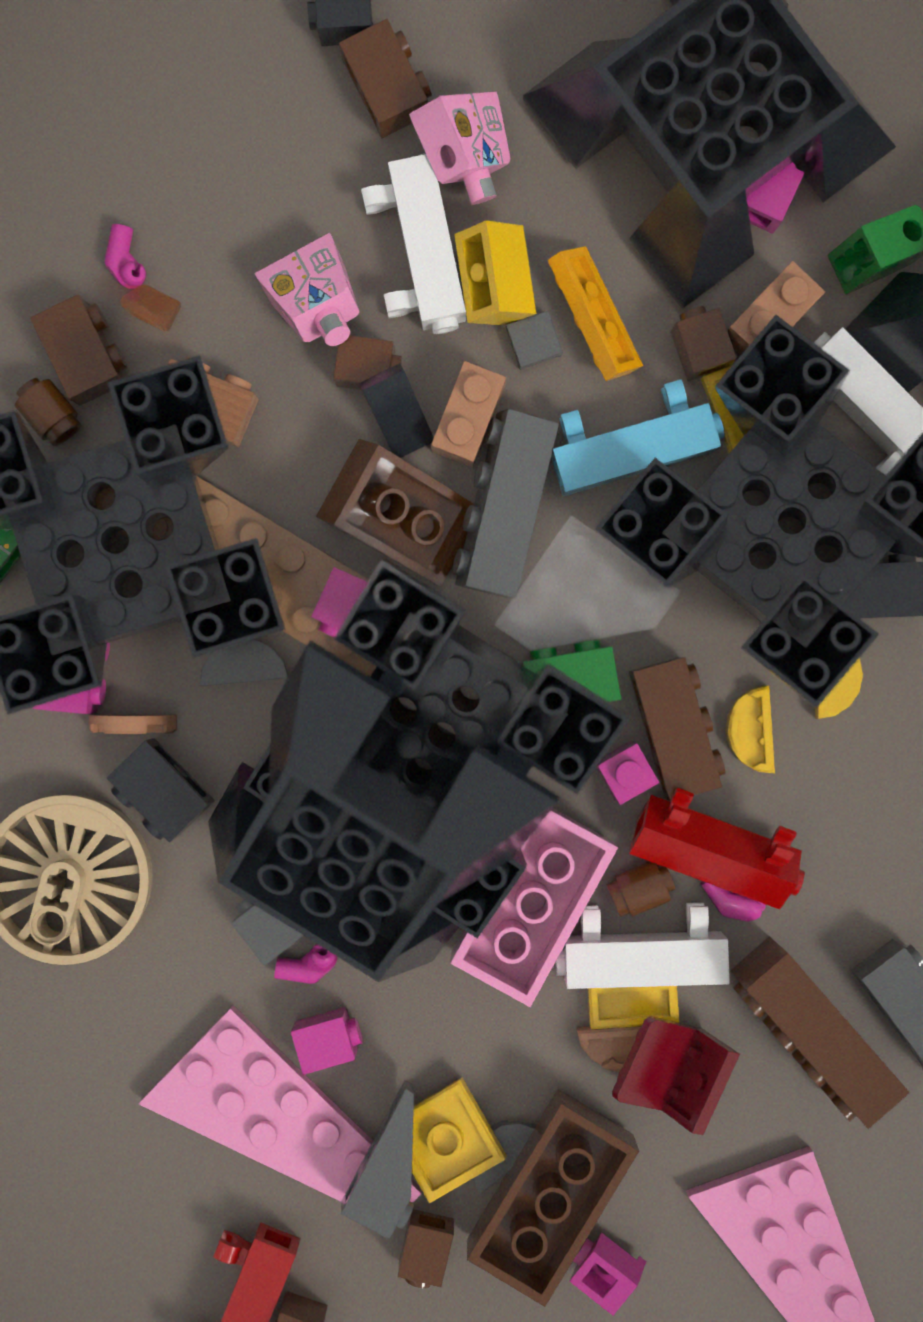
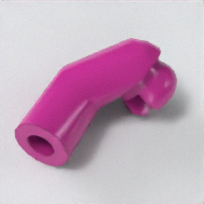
M112 224L104 260L105 266L121 286L128 289L138 288L145 281L146 270L129 252L134 230L125 225Z
M315 944L300 960L278 956L274 978L314 984L334 968L337 956L318 944Z

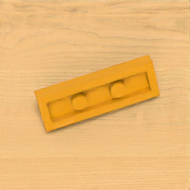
M583 246L559 251L548 259L555 275V281L562 290L573 312L575 323L582 331L593 354L594 363L601 371L605 381L630 374L642 367L643 363L587 247Z

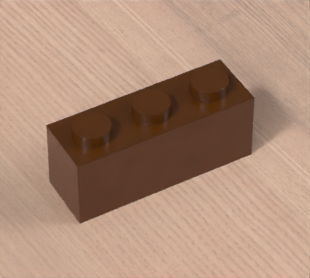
M677 657L628 671L664 798L670 801L677 787L694 793V795L721 788L722 784L719 776L725 775V766L719 750L711 749L707 733L713 732V725L707 707H699L695 690L701 689V683L694 663L687 665L685 657Z

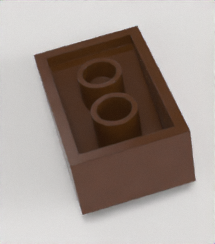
M358 439L316 517L438 586H442L453 566L458 549H462L465 544L467 531L463 530V521L469 505H474V503L382 446Z

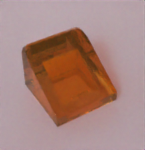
M148 285L138 286L122 296L120 301L121 306L131 316L163 332H169L181 308V303L178 300Z

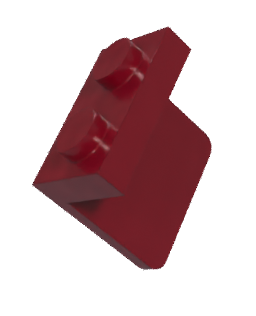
M649 1016L644 1020L637 1032L636 1040L623 1068L618 1074L617 1081L612 1090V1096L621 1103L661 1110L689 1132L704 1135L740 1053L704 1029Z

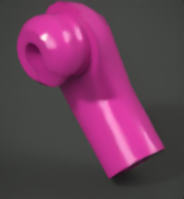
M703 881L700 883L716 909L724 917L751 922L760 918L766 908V905Z

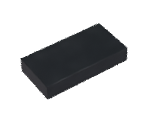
M400 363L359 383L393 454L402 458L433 442V434Z

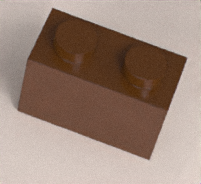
M385 19L339 42L342 61L381 139L412 124L409 114L427 104V98L431 97L432 93L422 71L414 73L408 61V58L412 57V52L402 31L394 33L388 19Z
M77 294L30 317L60 382L71 401L81 406L110 392L108 382L125 378L121 370L127 368V364L115 343L108 344L102 330L108 328V325L96 303L89 305Z

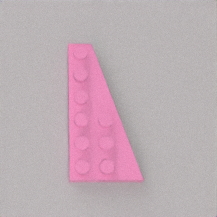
M234 1005L139 1102V1105L338 1201H342L373 1141L306 1075H303L302 1071ZM412 1179L410 1201L413 1203L421 1195L422 1189Z
M810 1146L686 1190L689 1199L787 1322H875Z

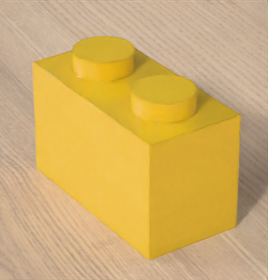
M486 220L454 234L468 323L507 325L536 314L523 225Z

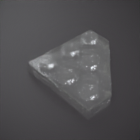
M571 515L518 590L517 599L513 598L494 626L529 650L656 628L681 591L674 586L669 588L663 586L608 540Z

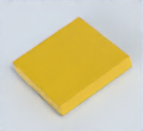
M463 1077L414 1105L412 1173L429 1203L506 1159L507 1155Z

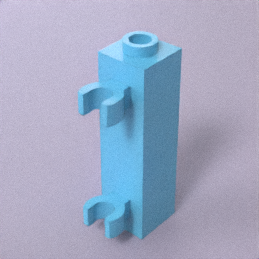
M682 379L666 383L664 388H661L662 398L669 415L588 439L585 437L578 410L561 414L559 421L567 445L554 448L551 459L562 496L641 474L654 458L669 466L715 452L721 447L720 439L724 438V428L717 412L712 414L709 403L689 409Z

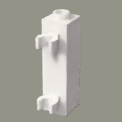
M426 154L388 162L392 184L373 185L361 189L367 215L397 207L414 286L412 290H401L384 294L388 317L395 318L419 311L423 331L432 329L433 334H443L457 330L459 328L458 323L466 322V310L437 177Z
M843 327L832 337L824 332L814 343L850 370L849 375L833 400L888 455L875 467L887 475L922 434L923 407Z
M704 902L686 903L687 932L601 935V914L598 905L586 906L580 916L581 935L569 936L555 962L556 976H564L567 989L729 984L728 939L721 931L708 932V906H704Z

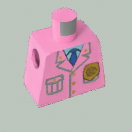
M497 92L439 96L409 114L439 182L446 184L464 181L471 205L489 201L497 196L490 174L508 165L511 159Z
M330 233L255 273L272 306L303 342H311L322 336L327 345L337 346L348 339L350 329L346 322L357 317L359 308L345 264Z

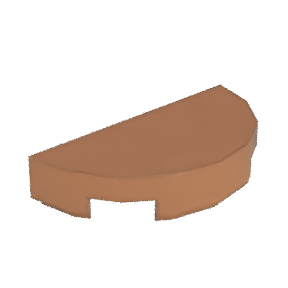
M89 714V730L91 733L104 732V734L173 733L174 730H177V715Z
M590 1026L576 1027L581 1048L588 1054L591 1060L600 1064L606 1070L618 1072L623 1068L636 1040L637 1032L641 1028V1026L591 1029Z

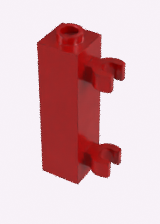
M678 787L675 789L670 801L650 795L636 821L629 854L779 910L790 895L796 896L803 885L805 871L800 869L802 850L790 846L797 835L796 831L778 826L772 839L699 813L688 808L694 798V793Z
M261 1222L252 1243L245 1241L236 1233L227 1230L223 1231L213 1258L223 1263L237 1264L242 1266V1269L220 1322H270L296 1257L301 1238Z

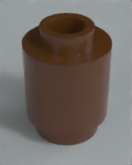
M33 378L22 385L16 394L19 398L15 403V407L43 441L48 440L52 446H58L71 438L80 429L81 424L76 419L78 413L50 379L40 381L38 378Z
M650 861L615 875L616 880L606 884L620 917L629 913L634 917L671 901L669 892L676 889L668 868L663 866L657 867L656 863Z

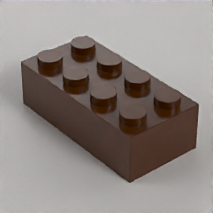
M770 936L730 970L739 981L733 987L734 990L759 1019L765 1013L768 1014L762 1022L789 1053L797 1047L791 1055L849 1122L858 1117L866 1128L869 1129L910 1094L906 1087L789 953Z
M558 1089L510 1171L504 1177L467 1238V1260L545 1307L638 1155L639 1149L634 1134Z

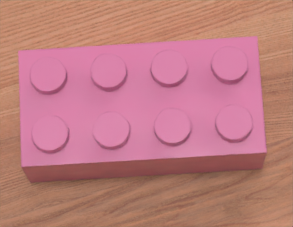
M552 808L521 848L527 862V868L478 939L463 930L451 952L450 964L531 1007L618 849L617 845L607 837Z

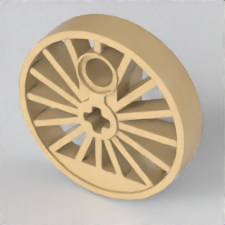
M54 795L21 806L0 824V866L38 876L35 878L0 882V892L38 887L37 891L6 909L0 897V936L12 948L31 959L57 965L79 964L108 953L133 931L147 907L152 889L153 871L147 844L137 827L125 814L114 806L93 797ZM41 817L54 820L57 844ZM24 818L27 819L45 851L15 829ZM68 824L75 826L71 845ZM87 829L96 831L82 850ZM106 835L125 839L88 861ZM6 840H9L37 863L1 854ZM132 846L138 864L93 870L94 867ZM65 870L68 871L67 878L74 881V884L69 887H65V879L59 877V873ZM139 874L140 876L139 890L97 880ZM100 893L136 902L131 916H128ZM34 903L29 921L22 930L19 929L10 916ZM92 905L123 927L116 936L110 937ZM48 912H55L62 918L63 929L61 932L54 931L48 926L46 921ZM80 912L99 945L84 949ZM69 936L71 950L57 949L56 944Z

